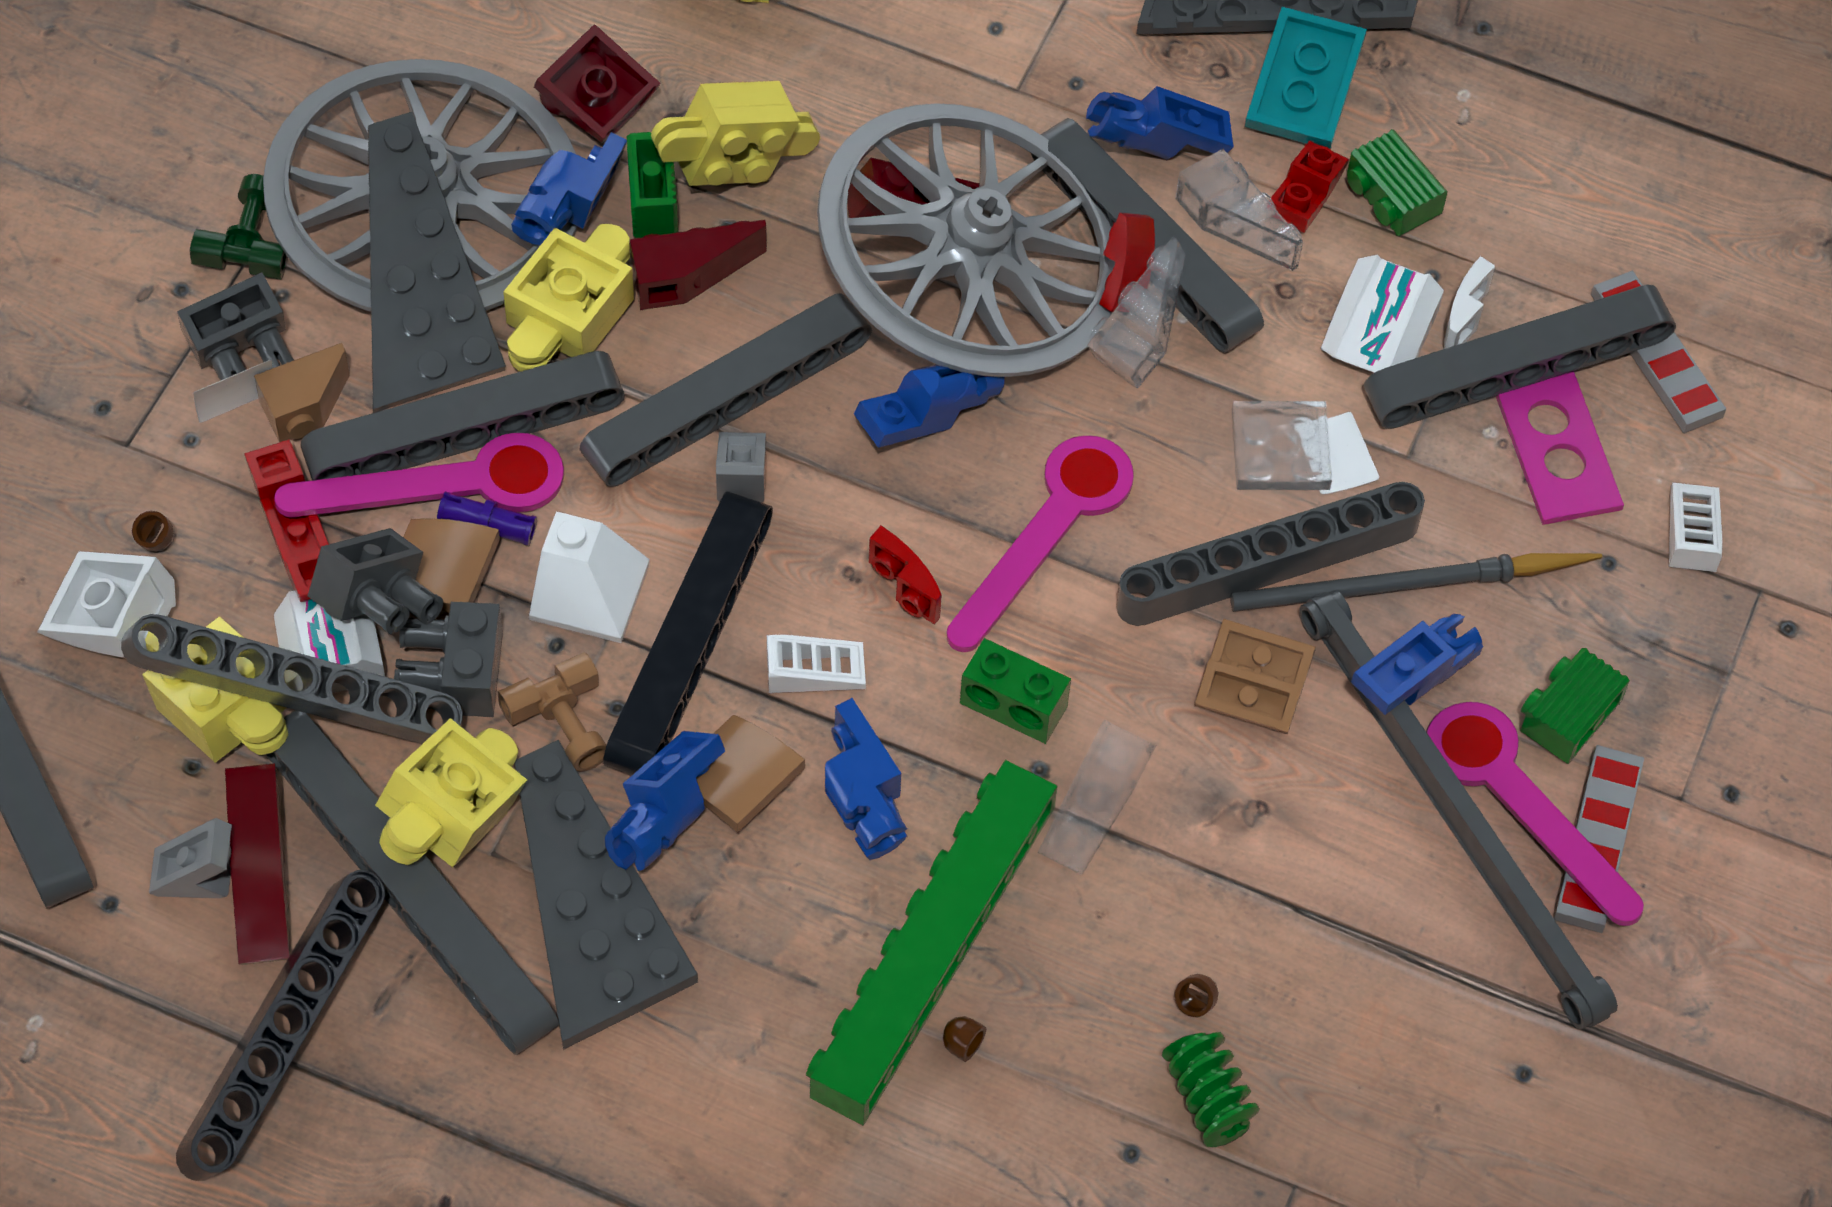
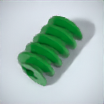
M1214 1032L1208 1035L1206 1033H1197L1182 1037L1171 1043L1162 1052V1057L1170 1062V1074L1175 1079H1179L1177 1082L1178 1091L1187 1097V1109L1191 1114H1196L1194 1118L1196 1128L1201 1132H1205L1203 1134V1143L1207 1147L1224 1146L1237 1140L1249 1130V1120L1258 1114L1260 1110L1256 1103L1241 1104L1250 1095L1251 1090L1247 1085L1232 1086L1241 1078L1243 1073L1238 1067L1224 1070L1223 1067L1233 1060L1234 1055L1230 1050L1215 1051L1225 1041V1037L1221 1032Z

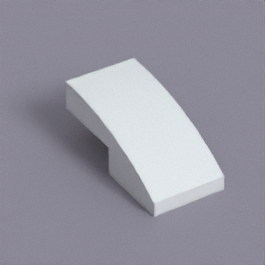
M1481 256L1472 265L1457 291L1446 329L1443 349L1467 342L1477 331L1484 305L1480 300L1489 291L1495 265Z

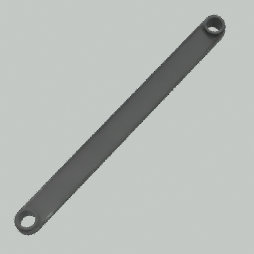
M1333 590L1312 597L1300 606V618L1307 633L1314 640L1322 639L1351 682L1354 672L1375 656L1352 624L1351 610L1345 598L1340 592ZM1353 685L1561 992L1562 1007L1569 1021L1577 1029H1583L1585 1027L1591 1028L1607 1020L1611 1014L1617 1011L1618 1007L1616 997L1610 985L1601 976L1593 977L1405 700L1384 715Z

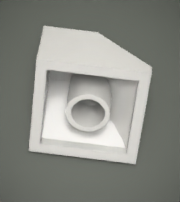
M556 511L541 551L529 620L622 643L648 571L650 559L603 523Z

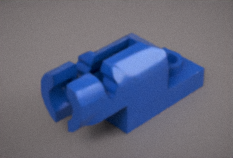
M1158 86L1142 100L1117 92H1101L1091 101L1087 109L1086 119L1100 123L1097 126L1093 125L1087 130L1090 137L1108 143L1118 142L1119 147L1137 149L1166 160L1174 157L1187 144L1222 157L1234 147L1229 111Z
M611 132L602 148L597 145L593 147L588 159L565 150H559L552 155L541 167L528 190V194L514 214L516 217L511 224L512 231L524 241L541 245L554 228L560 230L567 222L584 229L618 169L627 140Z
M937 364L911 370L904 376L897 392L860 401L854 415L876 446L880 448L951 429L960 410L982 405L988 399L999 395L1004 387L1005 377L970 374Z
M1461 614L1443 617L1431 626L1421 621L1356 670L1351 683L1386 715L1404 700L1408 705L1413 704L1435 686L1453 676L1458 669L1465 667L1479 656L1483 649L1481 636L1476 627L1456 639L1458 634L1455 628L1463 622L1465 617Z
M853 698L835 706V726L831 728V732L837 747L842 753L825 763V792L843 819L844 825L850 830H855L858 836L855 840L866 857L872 860L891 852L907 837L905 830L908 828L902 821L894 799L900 797L902 773Z
M682 731L623 783L631 806L605 836V847L609 857L618 867L626 870L635 863L637 871L644 870L660 856L661 849L669 848L675 839L704 811V799L696 777L706 773L710 768L709 765L725 752L719 734Z

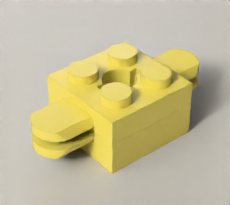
M780 81L700 84L684 117L664 118L655 125L651 132L652 141L658 150L661 160L663 162H678L689 186L768 182L781 156L806 155L818 145L820 140L819 132L816 126L813 125L809 112L794 111Z
M600 224L585 242L557 228H554L503 291L506 323L516 328L507 339L508 356L514 368L521 372L546 365L557 351L574 357L593 352L634 300L633 269L626 264L630 259V238L625 230L613 224Z
M220 616L206 626L210 629L242 637ZM148 631L145 638L147 650L157 652L159 650L158 639L153 633ZM188 644L187 653L189 658L198 665H206V651L197 644ZM237 657L236 667L238 672L246 678H254L255 668L253 663L245 657ZM149 670L142 674L156 709L215 763L240 743H243L252 752L264 755L279 749L288 737V728L282 713L286 707Z
M451 718L445 722L395 769L375 804L376 807L390 817L381 832L379 840L383 852L397 863L410 865L418 861L430 849L453 868L507 815L527 781L525 777L512 768L518 755V748L514 740L508 734L493 728H488L480 732L476 737H473Z

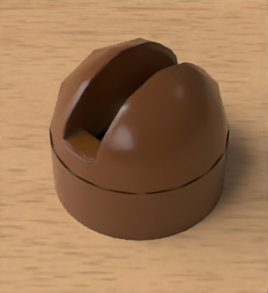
M146 511L135 519L132 526V536L136 543L144 549L160 551L166 549L172 543L174 537L173 525L160 512ZM162 523H163V524H164V527H163L162 531L160 532V534H159V536L157 537L156 541L153 542V543H151V542L156 538V536L158 535V533H159V531H160V529H161V525H162Z
M1203 974L1188 976L1177 985L1175 990V1001L1178 1008L1184 1014L1191 1017L1205 1015L1217 1003L1219 995L1217 985L1209 976ZM1191 984L1206 992L1208 997L1195 989L1189 988Z
M966 1016L955 1017L947 1022L944 1029L943 1041L945 1048L954 1056L967 1062L980 1047L987 1029L974 1019Z

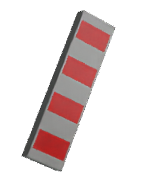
M1632 270L1594 285L1591 296L1596 301L1643 285ZM1675 332L1658 344L1630 353L1683 433L1724 417L1726 407Z
M1596 745L1576 829L1618 872L1644 757ZM1565 871L1554 920L1603 933L1607 915Z

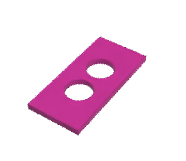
M1574 371L1496 396L1542 525L1623 510L1624 503ZM1540 405L1554 406L1565 414L1568 420V427L1559 434H1543L1532 427L1528 414L1533 408ZM1568 449L1580 456L1584 463V471L1578 477L1562 479L1548 471L1544 458L1552 450Z

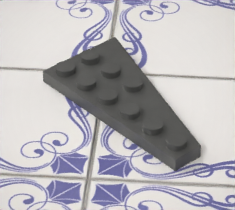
M1145 0L1136 34L1274 31L1282 6L1365 29L1411 28L1418 0Z
M413 112L368 125L373 413L505 371L506 365Z
M556 740L515 761V770L527 779L519 794L564 1050L698 983V973L633 864L625 870L618 867L609 857L605 847V836L611 827L577 770L567 757L559 740Z

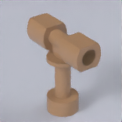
M586 652L554 665L555 675L534 684L528 677L498 691L499 706L512 726L539 713L546 720H557L570 742L565 749V753L577 771H588L603 762L607 745L598 732H586L572 709L577 702L576 696L599 686L598 671Z

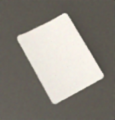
M272 360L195 391L193 393L199 422L202 423L258 399L254 375L272 369Z
M1351 412L1293 428L1321 494L1347 490L1379 479L1378 472Z

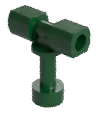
M248 174L243 177L238 192V199L244 204L238 225L230 226L226 234L201 229L195 230L190 245L191 264L224 269L227 261L249 265V272L252 275L262 272L265 277L280 280L283 278L288 260L287 255L279 243L262 240V236L256 231L261 212L266 210L264 204V175Z

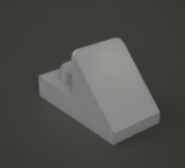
M719 432L716 460L718 501L721 500L726 491L759 502L764 501L766 433Z
M214 818L154 849L149 893L157 897H227L231 876L230 836L232 824Z

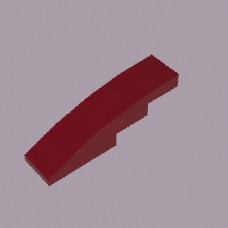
M276 764L225 768L228 823L232 824L230 866L238 964L246 965L288 960L291 954Z

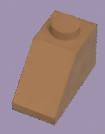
M342 343L254 375L259 402L279 442L288 439H302L311 431L325 426L350 376L346 351Z

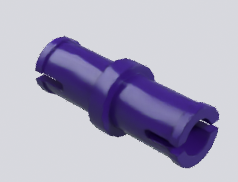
M447 491L444 492L443 498H441L437 512V519L463 521L499 529V536L501 538L519 542L525 546H530L537 525L536 516H528L497 507V502L489 499L482 503L453 495Z

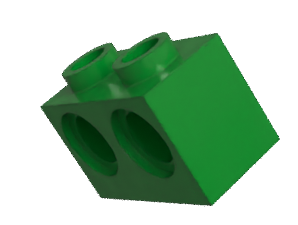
M984 638L962 674L960 704L1046 744L1068 707L1071 678Z

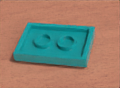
M1282 6L1246 116L1245 127L1306 144L1310 140L1331 149L1367 29Z

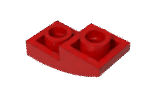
M1309 140L1291 163L1287 178L1268 200L1265 215L1305 233L1338 183L1349 159L1333 152L1328 147Z
M1119 213L1116 222L1109 232V240L1103 255L1116 263L1106 279L1105 290L1099 304L1111 312L1140 313L1148 290L1154 259L1155 228L1152 217L1141 214Z
M880 525L869 539V563L872 564L875 571L882 577L897 580L896 601L900 603L907 613L914 617H923L935 625L940 619L942 598L935 579L921 559L902 540Z

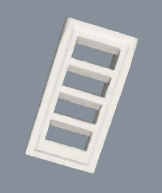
M1672 482L1670 495L1669 567L1716 572L1722 558L1719 488ZM1683 498L1705 500L1707 504L1683 502ZM1684 511L1707 513V517L1684 515ZM1684 524L1707 527V530L1685 528ZM1685 538L1707 540V544L1685 541Z
M767 635L769 693L866 689L863 642L794 635ZM841 657H850L851 673H841ZM821 658H831V672L822 671ZM802 659L812 660V670L803 669ZM783 660H792L793 668L783 667Z

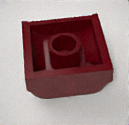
M594 24L536 80L534 88L539 92L541 103L549 112L559 116H567L603 143L611 132L617 133L644 106L661 83Z

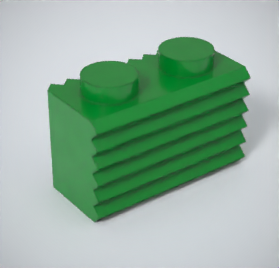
M1391 129L1387 134L1384 133L1381 137H1376L1374 141H1369L1366 145L1362 144L1359 149L1355 148L1351 152L1347 170V180L1351 189L1356 194H1363L1364 198L1368 199L1369 204L1373 205L1374 213L1379 222L1384 226L1390 225V228L1395 231L1396 236H1401L1443 213L1448 191L1395 130Z
M651 132L630 133L626 137L633 237L642 238L649 234L664 235L677 233L678 210L674 162H663L661 160L658 150L652 141Z
M1581 648L1572 660L1566 656L1561 658L1548 678L1552 682L1544 692L1536 688L1521 708L1525 718L1520 731L1567 764L1576 757L1577 753L1587 744L1588 740L1598 731L1599 727L1609 718L1616 707L1620 705L1630 682L1626 675H1621L1619 670H1614L1610 664H1605L1603 659H1598L1595 654L1589 653L1587 648Z

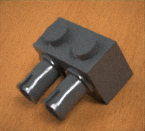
M262 272L177 311L181 331L201 369L213 366L220 381L246 370L238 352L250 346L256 347L263 362L272 360V368L280 366L277 359L281 365L294 361L280 335L281 332L286 330L283 311Z
M388 528L321 546L308 597L323 607L330 616L342 621L365 614L383 627V630L392 634L393 631L396 633L403 628L408 620L409 612L415 615L419 621L426 624L427 621L432 622L443 608V599L416 581L423 551L393 529Z
M451 601L449 615L445 616V620L434 619L432 622L427 621L424 624L416 618H408L406 624L400 629V648L443 649L445 655L440 658V662L396 659L395 666L398 669L394 671V679L446 693L454 697L461 706L463 716L494 717L503 637L500 605Z

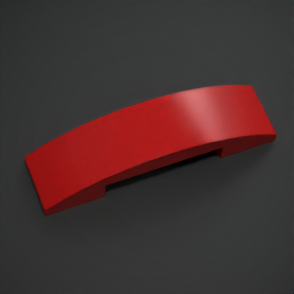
M290 439L244 453L286 572L300 602L311 599L308 597L320 549L321 546L329 545L317 514L287 517L280 514L275 507V493L281 486L288 483L305 481Z

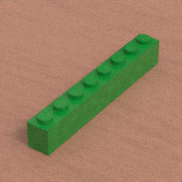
M1007 760L1003 762L996 775L992 773L987 774L977 793V799L980 800L973 813L965 811L955 827L953 837L956 840L949 852L942 849L935 858L929 876L933 877L925 891L918 888L911 897L905 911L908 919L901 930L893 928L887 936L881 950V955L884 956L876 970L870 967L863 975L856 991V995L860 997L852 1010L844 1008L836 1019L831 1032L834 1039L827 1051L819 1049L813 1056L806 1072V1076L810 1078L811 1099L864 1126L1055 809L1057 785Z

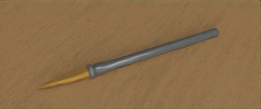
M1529 553L1511 558L1508 554H1501L1498 559L1497 557L1476 560V562L1232 592L1230 594V601L1233 611L1305 603L1312 597L1333 590H1337L1345 598L1472 581L1495 582L1501 579L1504 582H1509L1513 579V576H1534L1601 559L1603 555L1601 553Z

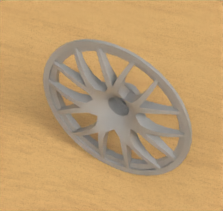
M410 59L389 61L348 72L311 93L291 112L273 139L266 158L263 185L264 204L269 224L279 245L301 273L318 287L336 298L367 311H371L370 279L352 272L342 265L370 253V231L368 230L349 245L327 255L309 237L305 229L369 209V172L362 176L338 177L314 173L291 165L296 149L304 136L368 165V125L374 122L369 116L358 92L378 85L400 82L409 110L413 112L469 267L484 278L476 281L475 284L485 311L504 304L503 291L540 245L531 244L520 239L512 231L511 224L513 219L507 215L516 213L526 195L506 194L482 187L477 180L490 175L544 164L559 150L576 154L567 134L555 117L525 90L485 70L442 60ZM411 81H440L461 85L462 87L434 123L430 125ZM474 89L510 107L496 127L480 141L467 148L450 146L446 143L445 138ZM349 97L356 120L365 139L334 132L313 124L327 110ZM519 115L537 132L546 146L544 149L495 152ZM289 179L335 198L297 216L290 196ZM457 218L477 220L529 251L509 267L499 272L467 242L456 224ZM567 222L560 230L574 237L577 226Z
M938 103L896 109L880 115L859 127L834 154L822 180L817 208L819 235L831 271L843 292L870 323L898 345L937 365L960 372L994 377L1031 375L1053 369L1084 352L1101 335L1114 312L1099 304L1105 290L1106 279L1116 263L1103 255L1109 240V232L1112 228L1109 218L1101 205L1091 199L1084 186L1072 171L1048 151L1049 140L1021 123L987 110L963 105ZM941 126H958L981 131L979 188L972 189L956 181L947 165L942 144ZM929 127L930 169L900 149L889 138L908 130ZM993 135L1019 145L1034 154L1038 159L998 183ZM877 147L930 203L921 205L901 199L880 188L856 169V167L871 150ZM1047 166H1050L1076 195L1075 198L1057 209L1043 215L1024 217L1011 209V205L1007 200L1017 189ZM850 182L870 203L885 215L848 218L847 197ZM1083 206L1093 226L1098 247L1071 240L1048 230L1060 224L1078 208ZM851 233L911 237L927 245V248L907 259L886 264L864 265L854 246ZM1026 251L1100 262L1096 292L1066 284L1046 274L1029 261ZM954 275L962 292L955 328L952 336H949L912 317L910 313L922 293L934 280ZM917 278L902 308L886 295L875 282ZM993 280L1010 288L1048 333L1049 338L1029 344L1018 345L1006 327L997 306ZM1043 296L1061 301L1087 304L1089 307L1072 325L1063 329ZM974 310H976L999 346L962 340Z

